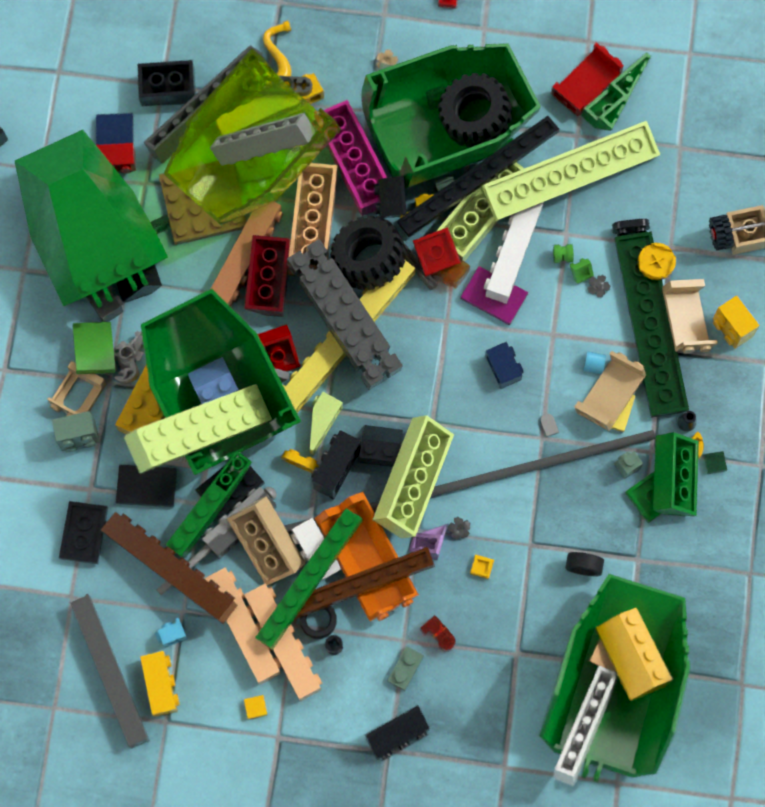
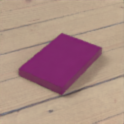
M479 266L460 299L511 325L528 292L514 285L507 304L485 297L487 290L484 289L487 278L491 279L493 273Z

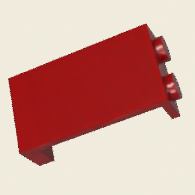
M596 42L593 46V51L560 84L556 82L552 86L551 95L574 115L579 117L583 113L584 108L595 100L622 73L624 65L619 58L613 57L606 47L600 46Z

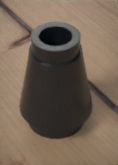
M687 411L678 417L677 423L679 428L683 431H691L696 427V415L693 411Z

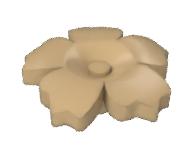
M386 49L385 53L377 54L376 57L379 60L377 68L380 70L396 65L398 62V57L393 56V52L390 49Z

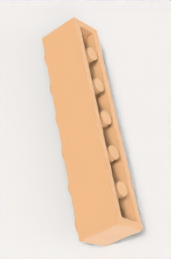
M225 567L206 577V581L213 580L220 586L218 590L222 593L227 591L235 597L233 601L238 606L226 621L259 685L280 675L279 669L282 666L277 657L273 658L270 651L272 649L255 638L261 630L259 622L254 623L252 619L254 613L250 605L245 606L243 599L246 597L241 588L237 589L234 585V582L237 580L233 572H228Z
M266 584L244 594L261 628L278 606L274 601V598H276L275 592L272 587L268 588ZM290 624L273 651L297 697L302 701L321 691L319 685L323 683L317 673H312L310 668L313 667V664L308 656L304 657L301 650L304 647L299 638L295 640L292 633L295 630Z

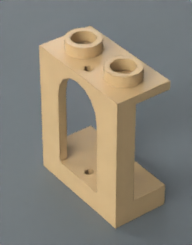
M71 361L68 366L69 372L52 399L50 397L47 399L51 405L50 408L58 413L63 411L67 414L66 416L90 411L107 385L105 380L96 374H76V363ZM79 377L94 386L82 406L78 410L73 411L64 406V400Z

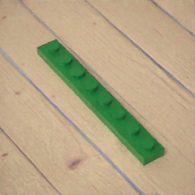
M347 508L343 511L255 637L258 641L270 649H274L362 523L363 519Z

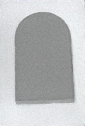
M544 414L541 417V425L546 437L559 433L554 417L551 414Z

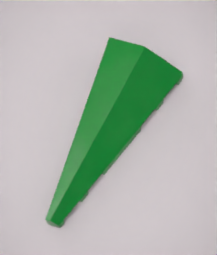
M646 52L611 82L603 93L584 108L581 116L594 128L611 131L651 55Z

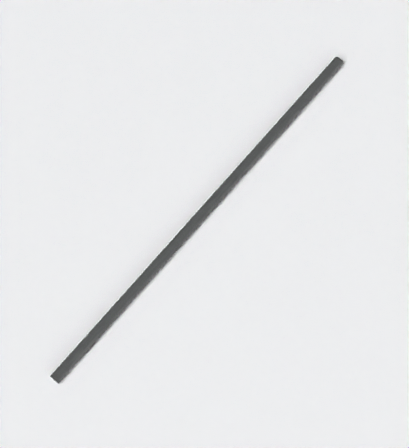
M653 430L438 485L434 487L431 497L654 440L655 433ZM380 501L369 503L374 512H376ZM307 520L284 525L288 534H292L291 530Z

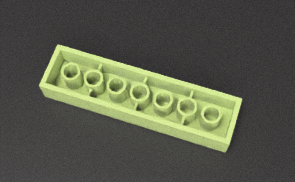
M257 384L136 429L125 435L124 439L139 473H143L261 426L272 420Z

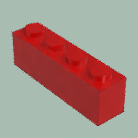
M133 143L96 145L117 172L130 173L131 171H136V150Z

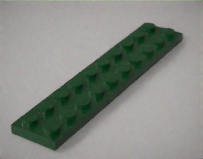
M652 231L615 237L614 242L639 363L644 366L646 373L643 382L650 416L653 418L689 411V405L678 353L675 352L662 291L663 282L662 280L647 278L638 266V257L642 249L654 243Z

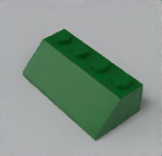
M675 432L656 435L653 511L664 515L697 516L699 441Z

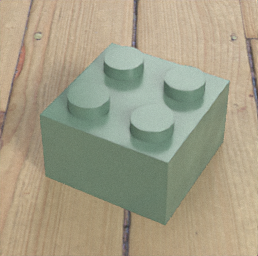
M90 411L52 419L55 439L62 451L73 452L78 447L90 448L95 446V443H100L96 421Z

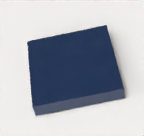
M133 113L96 114V145L134 144Z

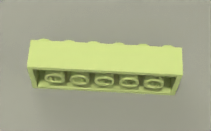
M516 162L489 182L525 168ZM482 186L464 198L437 230L449 228L461 264L467 260L499 221H495Z
M427 415L412 418L373 517L375 522L400 538L416 537L454 437L453 433Z

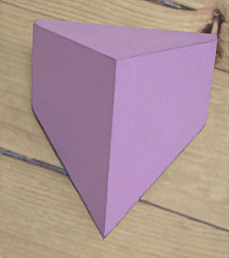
M448 524L417 533L416 537L412 538L409 552L412 553L428 547L432 559L438 560Z

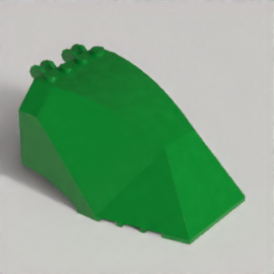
M83 129L14 161L30 238L63 306L92 294L99 308L102 306V302L96 292L103 289L105 297L110 303L113 299L107 287L127 278L132 290L136 291L137 285L131 275L137 272L144 286L148 285L142 270L168 258L166 251L131 187Z

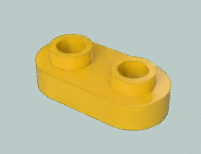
M289 449V451L284 450L281 459L310 473H313L316 467L319 468L317 460L308 456L307 458L299 456L300 453L293 449Z

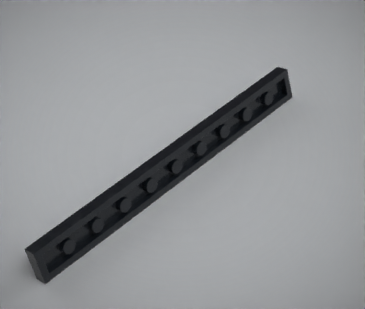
M546 116L397 220L398 225L410 237L559 133L558 126L549 116Z

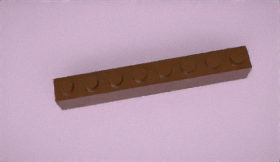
M115 512L101 529L104 534L219 622L225 623L238 606L233 601L235 599L233 595L227 591L222 593L218 590L220 586L213 580L206 581L204 579L205 574L197 568L194 571L189 568L190 563L184 558L177 559L174 556L176 553L168 546L165 548L159 545L161 543L160 540L153 535L148 537L145 534L146 530L139 524L136 526L130 523L132 519L124 513L120 516Z

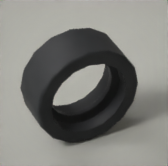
M570 552L567 555L565 569L579 575L601 576L604 559L589 553Z
M332 606L324 608L330 617V622L324 630L315 631L311 629L307 624V615L299 618L301 628L307 636L314 639H322L328 637L334 631L337 625V615Z

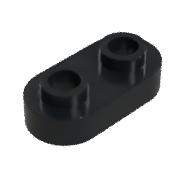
M644 218L617 221L612 224L613 233L617 234V236L628 235V233H643L650 229L649 220Z

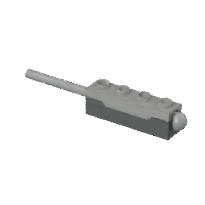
M259 487L256 490L254 488L247 494L248 498L244 502H238L228 516L224 515L218 521L219 524L214 529L210 528L204 533L202 540L205 545L188 561L190 563L189 568L192 569L211 551L220 560L240 541L227 520L228 517L267 496L275 510L277 508L276 503L273 501L276 498L275 489L266 487L263 490ZM165 581L156 590L162 595L172 585Z

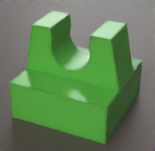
M588 258L579 259L580 262L575 265L574 263L569 264L577 284L594 276L592 265Z

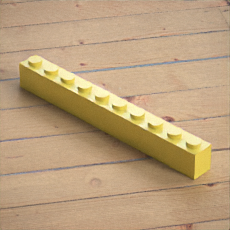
M406 260L403 268L400 267V273L397 276L395 275L390 283L386 282L385 286L380 288L377 286L372 290L367 288L363 290V296L359 300L374 322L415 275V267ZM330 330L326 334L327 338L323 343L319 342L314 348V354L311 357H306L302 362V368L299 371L296 370L290 376L291 381L286 386L283 385L297 413L346 357Z

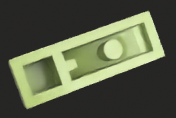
M322 392L320 396L317 395L312 403L313 413L310 439V454L315 455L343 409V402L325 392Z

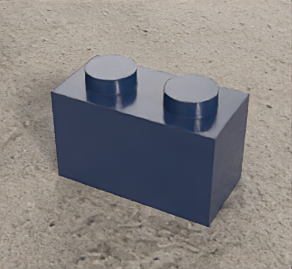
M507 342L485 351V357L500 389L522 380L523 368L520 363L516 362L514 358L516 357L515 351L512 346H508Z

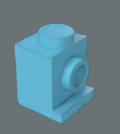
M179 618L175 619V624L169 622L162 625V629L155 633L158 643H163L165 648L187 639Z

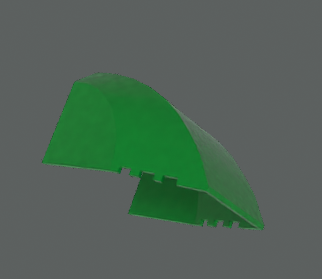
M608 574L598 589L597 594L572 629L539 736L555 753L562 754L599 667L588 661L597 640L600 639L595 628L623 612L637 608L672 681L662 689L630 701L617 676V684L584 760L585 763L581 775L582 778L586 779L590 764L595 765L597 768L593 781L597 783L602 768L631 778L657 774L676 731L690 670V661H688L689 645H687L688 629H686V599L612 574Z

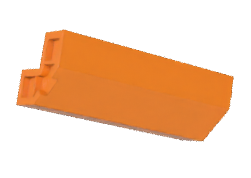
M363 492L349 496L341 504L324 510L314 518L324 537L327 536L346 508L363 519L336 559L346 577L399 558L382 526L373 520L375 513ZM406 577L356 597L371 622L375 619H378V621L384 620L389 616L388 613L395 609L414 603L412 599L419 594L410 577Z

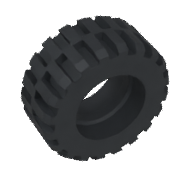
M472 73V76L466 74L459 80L457 78L453 80V84L451 86L448 85L444 89L446 93L441 94V103L438 104V115L446 133L457 144L461 146L466 144L467 148H471L474 145H479L499 137L503 131L506 132L509 128L507 123H510L512 119V106L504 87L494 77L489 78L487 74L479 76L478 73ZM474 100H487L491 102L490 110L480 120L466 122L459 119L462 109L469 102Z
M359 217L354 222L353 220L348 222V225L346 227L343 226L339 230L340 233L334 237L333 240L335 242L331 244V258L353 288L372 290L377 286L379 288L383 287L386 282L390 283L393 277L400 273V267L403 268L404 259L406 258L405 244L396 227L389 220H384L382 217ZM371 245H382L379 252L372 258L365 261H355L357 255L364 248Z

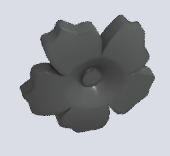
M594 276L589 278V285L592 286L587 288L588 292L593 295L596 293L597 297H603L605 291H609L611 287L608 282H605L606 276H597V279Z
M457 516L454 518V523H450L447 526V530L452 532L451 536L453 539L458 540L460 536L465 538L470 534L468 530L471 523L468 520L463 521L462 518Z

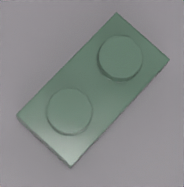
M406 646L387 682L405 691L424 655Z

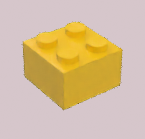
M737 295L718 307L713 317V324L716 329L722 331L726 342L735 349L751 339L760 326Z

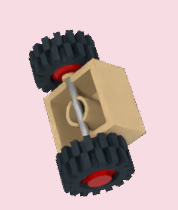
M763 205L727 212L725 215L710 218L709 232L716 251L731 248L732 254L735 255L765 248V209Z

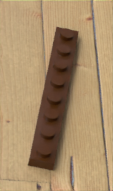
M425 547L316 588L295 619L435 567L429 548Z

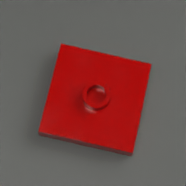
M448 227L413 240L426 277L461 264Z

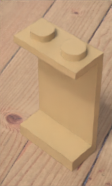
M704 279L673 280L662 287L675 352L683 351V353L687 354L700 350L703 353L711 351V348L718 344L717 340H709L699 297L698 291L705 287Z
M613 351L610 352L611 361L584 402L578 401L574 407L577 414L607 431L611 430L646 376L642 364L637 361L631 362L624 354Z

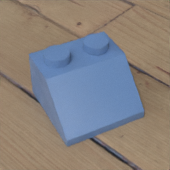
M223 357L188 373L202 404L239 391Z

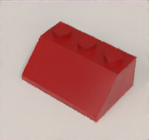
M287 325L257 334L274 368L289 371L301 367L292 335Z

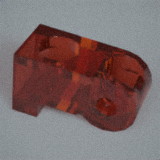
M436 615L420 627V631L424 636L428 633L433 636L438 642L440 650L449 652L454 648L456 643L455 637Z

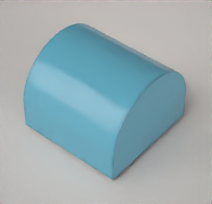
M587 351L583 371L602 374L606 355Z

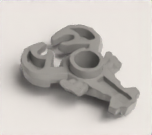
M136 331V338L129 342V344L122 341L115 348L119 350V352L114 353L115 372L116 361H118L121 368L118 374L122 377L115 376L114 378L120 383H131L139 376L136 361H140L144 352L140 351L143 343L142 331ZM105 373L107 376L113 377L112 373Z

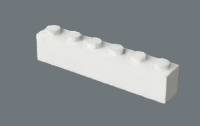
M544 202L510 216L508 224L511 226L509 230H505L502 238L505 242L503 247L499 246L496 257L499 258L497 263L493 262L490 273H493L491 279L487 278L484 289L487 290L485 297L507 304Z
M602 666L598 667L556 765L554 779L574 786L617 684V672Z

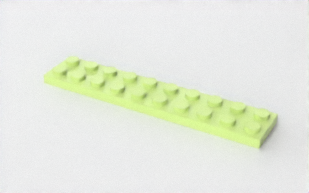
M644 121L484 184L482 189L495 221L660 156L649 125L647 121Z

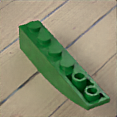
M236 450L166 543L170 549L181 557H187L226 504L251 466L252 461Z

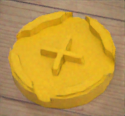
M652 243L642 249L638 257V266L647 278L662 280L672 274L676 266V257L669 246L663 243Z

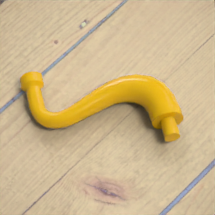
M288 20L280 25L269 28L263 35L264 45L278 66V72L274 76H291L292 73L289 61L270 39L275 33L291 31ZM270 81L262 84L265 89H269L273 85ZM283 82L281 84V87H283L288 82Z

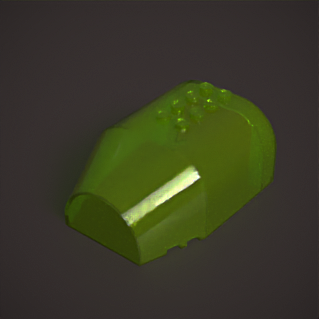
M251 49L188 119L186 130L183 136H180L178 140L180 143L176 151L173 152L163 174L217 223L223 225L277 201L341 129L330 115L322 108L317 111L273 71L261 55L254 49ZM305 113L316 131L311 141L306 145L282 149L277 153H267L262 157H252L247 161H237L232 165L226 164L221 166L210 149L219 136Z

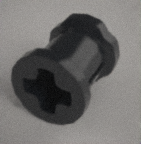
M331 635L325 641V647L329 654L338 655L343 650L342 639L337 635ZM334 641H337V645H339V647L336 646L335 649H331V645L329 644H333Z

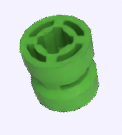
M560 244L553 245L554 263H560L561 261L573 263V244H566L565 246Z

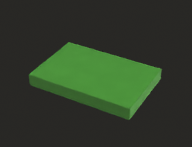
M111 322L73 323L76 374L115 373Z

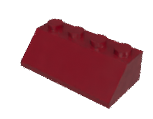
M252 236L245 310L266 316L284 317L288 282V266L286 263L290 251V238Z

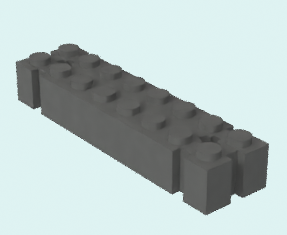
M318 239L306 247V253L302 254L301 251H298L288 257L286 265L294 277L299 274V284L355 370H362L361 379L368 390H371L382 383L384 375L390 378L401 371L403 365L395 353L389 354L390 345L332 258L327 260L328 251L321 240ZM310 265H315L317 268L315 270L313 268L310 269ZM373 359H375V361L378 360L379 364L376 365L375 363V365H373Z

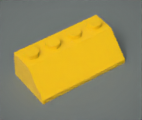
M637 608L623 612L595 628L630 701L662 689L672 681Z

